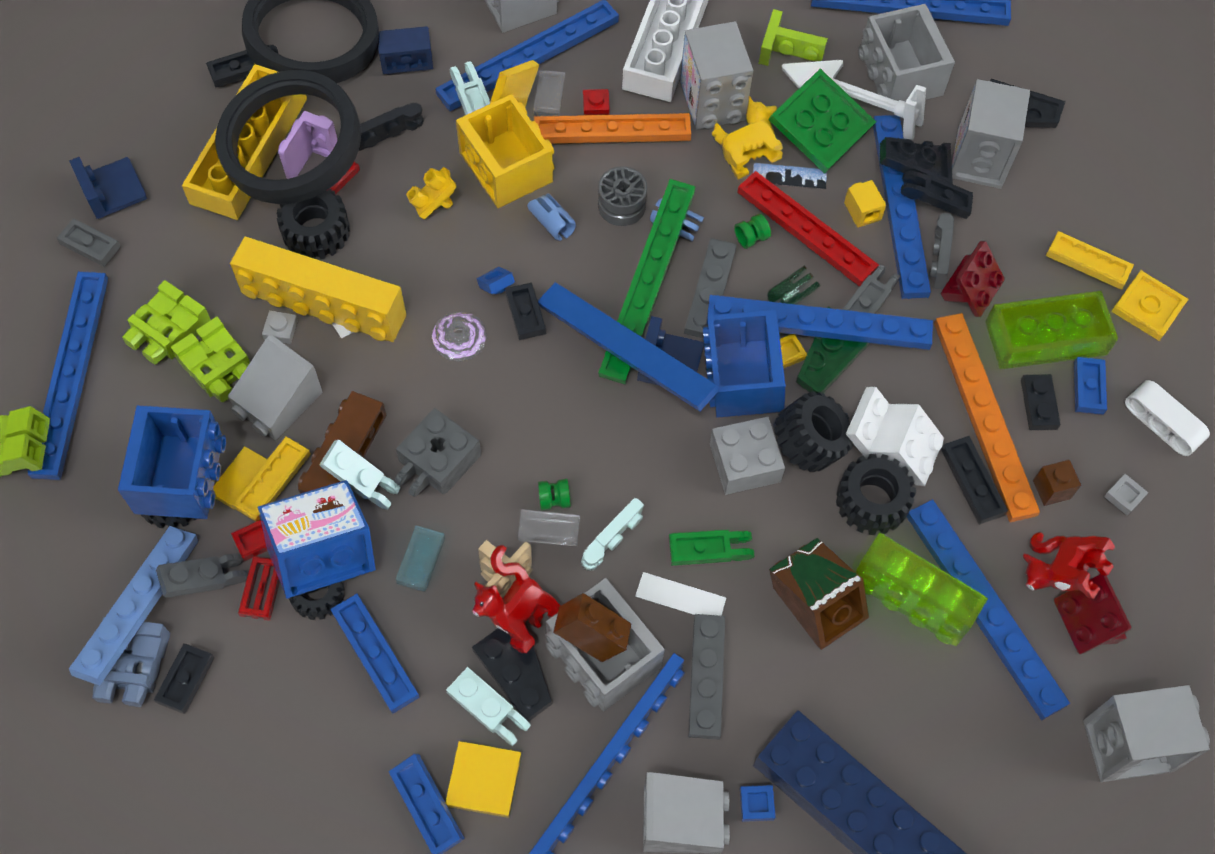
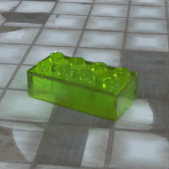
M1102 290L994 304L985 321L1000 369L1075 360L1077 357L1104 356L1109 354L1118 340Z
M880 532L856 570V573L863 578L866 595L875 596L889 610L899 611L907 616L912 624L920 628L925 627L935 633L938 640L949 645L957 646L988 600L986 596Z

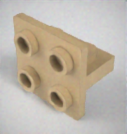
M486 540L478 548L481 575L488 581L485 587L495 585L503 598L516 578L515 575L502 576L495 573L491 566L490 557L496 547ZM524 542L511 558L504 554L502 562L505 564L518 562L525 568L529 576L532 571L531 545Z

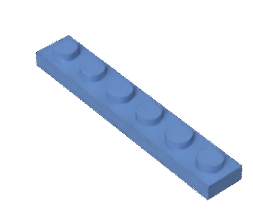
M172 526L168 527L70 666L71 676L99 686L101 685L163 594L156 573L158 565L185 561L198 543L196 534Z

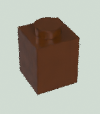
M1070 459L1043 466L1033 479L1044 506L1070 500L1082 486Z

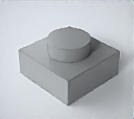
M269 310L262 332L263 339L266 340L271 334L282 343L291 344L298 323L297 315Z
M1124 474L1104 497L1128 516L1149 492L1128 475Z

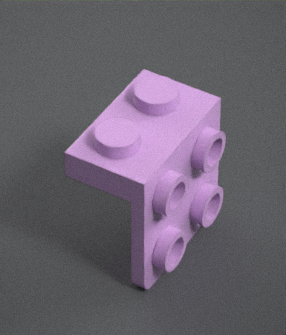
M304 111L300 118L294 121L290 134L286 140H282L278 148L287 179L298 176L312 152L324 157L329 156L337 143L333 121L325 116H317L307 111Z

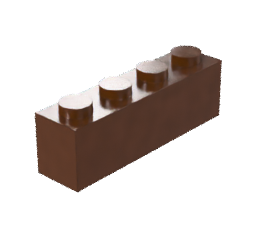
M351 391L348 399H344L341 402L337 419L334 423L329 424L321 448L317 447L312 455L310 468L307 472H303L299 478L298 490L300 494L341 482L319 465L335 440H340L361 457H365L387 416L383 402Z

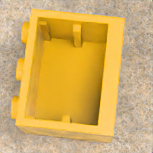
M512 94L456 120L459 153L497 208L505 206L553 182V170L555 167L552 155L554 154V148L548 139L544 140L538 124L534 120L531 121L527 116L523 103H518Z

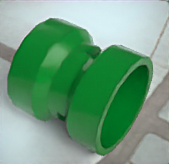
M760 213L752 216L750 221H742L734 226L736 238L745 249L755 245V242L758 240L764 241L771 237L770 225Z
M559 479L556 483H549L548 481L538 482L541 511L550 510L553 506H559L560 508L571 507L568 479ZM551 489L554 491V500H552Z

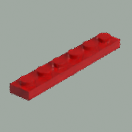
M757 171L752 173L738 186V194L859 287L878 268V263Z

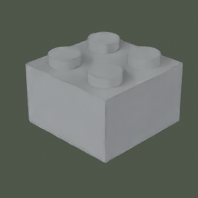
M769 417L712 429L709 444L725 495L781 482L785 466Z

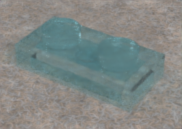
M415 526L395 579L397 584L423 592L426 591L445 540L444 533Z

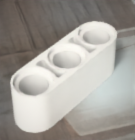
M1146 380L1125 400L1126 407L1133 415L1183 456L1191 455L1209 438L1210 433L1207 426L1153 381Z

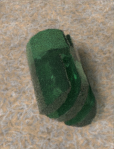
M804 265L768 290L767 297L769 302H776L781 299L780 303L796 305L817 290L820 284L816 281L801 293L799 292L800 289L814 278L809 273L793 284V281L807 270V267Z

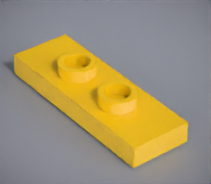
M1060 231L1057 232L1046 254L1049 258L1121 290L1126 284L1134 266L1132 263Z
M285 436L232 503L233 508L255 522L259 521L258 506L272 503L277 499L311 455L310 450Z

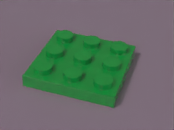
M821 68L768 119L824 174L876 123Z

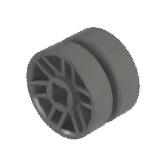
M625 166L614 167L606 171L601 176L598 184V210L602 218L616 226H628L636 223L643 217L647 198V182L645 177L636 169Z

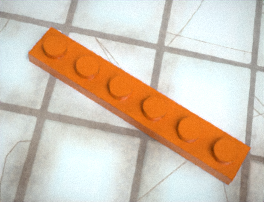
M690 113L534 116V121L538 124L544 140L548 139L551 144L691 141Z

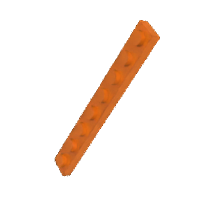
M963 314L936 318L934 326L995 486L1008 509L1006 515L1009 523L1037 517L1040 510Z

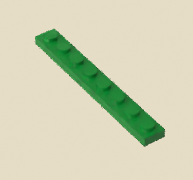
M669 179L617 322L641 337L644 335L695 193L696 186ZM606 351L598 374L599 377L625 385L632 367Z

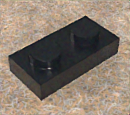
M532 282L505 288L506 298L518 339L523 340L545 335L546 328Z
M1023 375L1021 386L1029 430H1058L1061 424L1052 375Z
M183 643L154 701L185 714L214 656L211 653Z

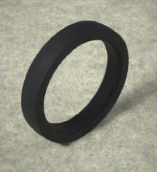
M248 0L244 8L242 36L245 48L251 60L256 65L278 72L287 70L312 71L339 83L362 71L370 63L377 49L379 27L377 15L370 0H329L351 11L359 20L363 32L359 41L351 50L337 58L320 62H302L283 57L271 50L258 33L260 23L266 14L276 6L290 0Z
M287 70L267 75L252 82L230 101L219 120L215 145L225 173L241 191L263 202L290 204L308 200L325 192L347 173L359 151L361 127L354 104L342 87L335 81L312 71ZM303 94L326 100L337 109L341 120L337 143L329 156L309 172L289 179L273 180L258 177L240 165L237 145L242 128L248 119L265 104L284 96Z

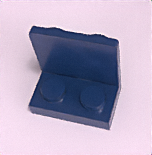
M427 26L379 31L378 49L383 74L433 69L429 28Z
M80 157L69 160L96 219L147 199V195L128 157L92 170L90 165L84 167Z
M651 316L645 340L698 372L704 342L666 334V330L661 329L663 318ZM638 372L637 381L658 385Z

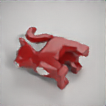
M1041 532L1035 533L1030 542L1032 551L1039 554H1049L1058 548L1059 550L1051 564H1047L1024 553L1023 558L1028 563L1025 571L1027 577L1026 586L1032 591L1047 587H1053L1061 591L1080 590L1087 598L1094 599L1100 588L1093 581L1089 580L1090 574L1087 571L1089 568H1096L1101 575H1109L1114 566L1107 560L1104 553L1106 550H1114L1115 546L1111 539L1099 536H1055L1042 543L1044 534Z
M500 545L491 554V566L495 573L502 576L515 575L516 579L503 598L495 585L485 587L475 582L474 586L478 592L474 597L475 605L472 612L477 617H489L496 628L508 633L512 637L510 644L514 649L521 653H527L535 644V640L526 628L525 622L529 619V623L532 626L540 628L543 614L548 612L547 616L551 618L558 613L559 606L561 605L552 595L544 591L534 579L529 577L525 568L518 562L503 563L502 557L507 548L504 545Z

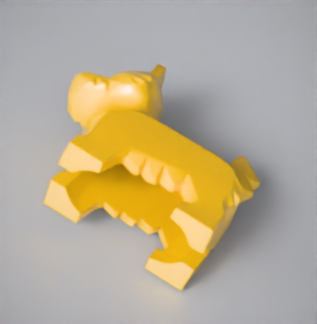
M750 96L746 114L748 125L728 134L716 123L712 132L715 141L722 145L725 160L731 165L732 172L737 179L749 175V170L743 166L751 158L755 160L757 157L761 158L764 155L773 163L782 159L783 154L781 151L783 149L782 143L776 139L771 122L768 120L777 110V107L765 106L762 102H753Z

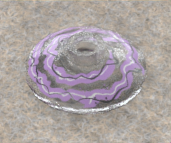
M459 311L449 313L440 318L433 327L431 337L433 347L439 355L447 360L459 362L470 360L482 351L486 344L487 333L485 325L478 317L471 313ZM456 330H463L460 334L454 333Z

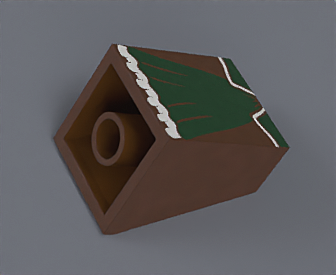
M818 538L803 545L799 550L784 560L777 562L769 569L773 589L821 650L869 618L863 578Z

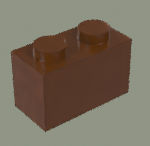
M582 593L559 606L553 633L600 662H604L627 650L632 623Z

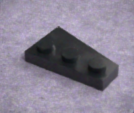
M990 79V81L994 83L1014 86L995 79ZM1030 90L1025 127L1056 128L1066 101Z
M885 137L880 142V164L902 173L913 170L925 175L929 174L953 184L951 143L943 142L941 145H934L933 141H924L920 144L914 143L911 139Z
M496 629L472 646V650L519 714L529 722L552 705L534 646L527 653L518 652L510 644L512 637L508 633Z

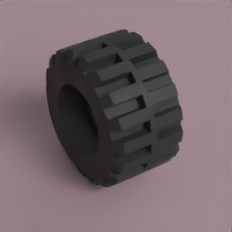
M332 189L308 200L280 204L281 208L277 209V223L284 244L288 246L289 251L310 258L319 257L321 260L325 259L327 254L331 256L336 254V249L341 250L345 246L344 241H348L350 225L345 205L342 202V198L339 195H335V191ZM311 219H324V221L317 226H302L305 222Z
M812 391L807 394L805 393L781 410L775 420L777 427L774 428V432L778 436L776 441L778 446L782 447L784 456L787 455L790 458V462L793 465L798 464L800 469L816 472L817 470H824L848 454L853 445L846 435L850 422L848 414L842 410L843 407L839 403L837 404L831 396L826 397L822 392L816 394Z
M869 454L868 459L863 455L857 459L856 463L852 461L849 464L837 489L836 505L841 507L839 511L841 517L847 516L846 523L850 527L855 524L858 526L856 531L861 533L865 529L869 530V535H875L877 531H880L881 535L887 534L889 529L894 531L900 523H903L915 499L913 498L916 495V488L912 487L915 482L913 476H907L909 470L906 466L901 468L899 466L900 461L897 459L890 461L888 460V455L882 454L881 458H877L876 454ZM866 485L878 486L888 494L890 502L886 504L873 503L865 498L860 488Z

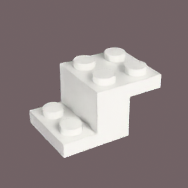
M866 387L846 432L848 438L866 459H868L869 454H876L877 458H881L882 454L888 455V460L890 461L897 459L900 461L899 466L901 468L907 467L909 470L907 475L908 477L913 476L914 484L922 486L926 485L928 477L933 471L934 462L944 440L942 434L919 404H889L877 387Z

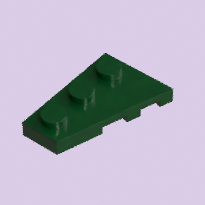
M815 337L796 382L808 392L824 393L870 343Z

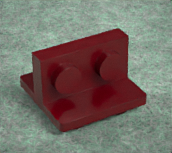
M980 241L971 255H965L941 292L944 301L968 302L975 317L983 315L1004 282V276L986 241Z
M1101 574L1090 579L1100 588L1094 599L1087 598L1080 590L1068 591L1054 599V603L1079 654H1085L1100 645L1117 644L1127 639L1125 633L1132 628L1107 576Z

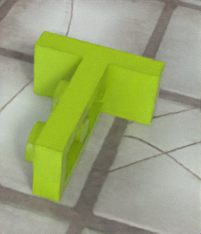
M773 9L761 46L758 64L768 66L773 51L810 61H822L828 38L780 27L783 11Z

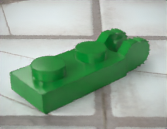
M729 530L669 534L671 566L752 559L755 557L753 549H731L730 543L739 544L751 541L752 533L750 531L729 532Z

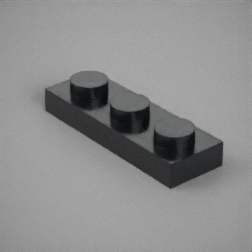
M970 436L943 444L941 451L978 524L980 525L1005 516L1008 509Z

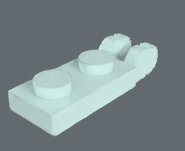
M471 61L465 63V71L470 82H463L460 71L456 66L450 68V75L456 86L455 90L465 115L490 104L483 82L478 77Z
M340 440L333 442L319 464L320 467L339 481L347 480L354 492L364 499H369L382 509L388 510L391 502L382 494L374 491L377 485L392 494H398L401 489L393 480L383 476L384 473Z
M634 498L587 547V550L583 552L581 563L584 569L591 571L597 568L603 562L604 552L607 548L611 551L614 550L623 539L621 534L628 527L632 530L639 524L643 518L641 512L644 504L639 499Z
M468 667L446 689L447 693L488 730L492 733H497L512 746L518 740L510 730L501 725L507 717L524 731H527L531 726L521 714L514 710V707Z

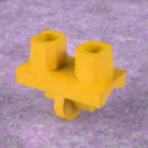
M445 167L440 171L430 168L423 178L426 185L422 189L412 186L406 193L409 202L416 208L419 217L424 220L441 205L447 209L453 205L450 196L454 193L457 185L450 177V171Z

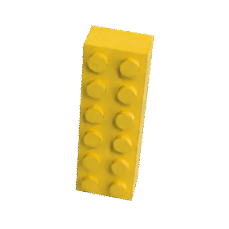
M254 64L238 93L252 82L278 71ZM289 95L275 99L262 106L248 119L242 128L237 145L238 159L240 165L245 170L258 177H263L276 155L280 143L285 139L307 101L306 95ZM216 128L183 182L182 187L190 205L238 220L251 197L241 191L225 173L216 151Z
M246 236L243 238L230 262L241 293L251 299L260 298L266 300L275 307L284 306L293 309V311L303 316L308 314L317 317L327 324L336 323L342 325L351 332L356 333L360 331L369 334L378 341L387 340L394 342L406 317L400 286Z

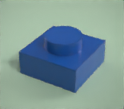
M497 267L476 278L479 288L492 295L504 292L507 286L515 283L512 272L501 267Z
M773 785L740 787L742 822L775 820Z

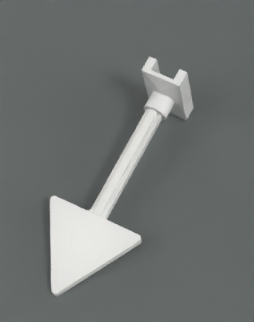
M843 60L782 64V70L798 89L821 68L850 97L892 111L894 115L904 118V139L913 140L915 125L920 127L923 125L926 98L925 87L916 85L906 102L902 100L896 101L834 79L843 67Z

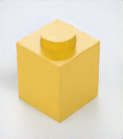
M873 180L864 183L858 182L848 188L844 204L857 228L882 220L886 203Z

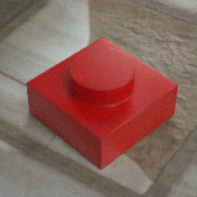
M608 89L583 90L584 115H609Z

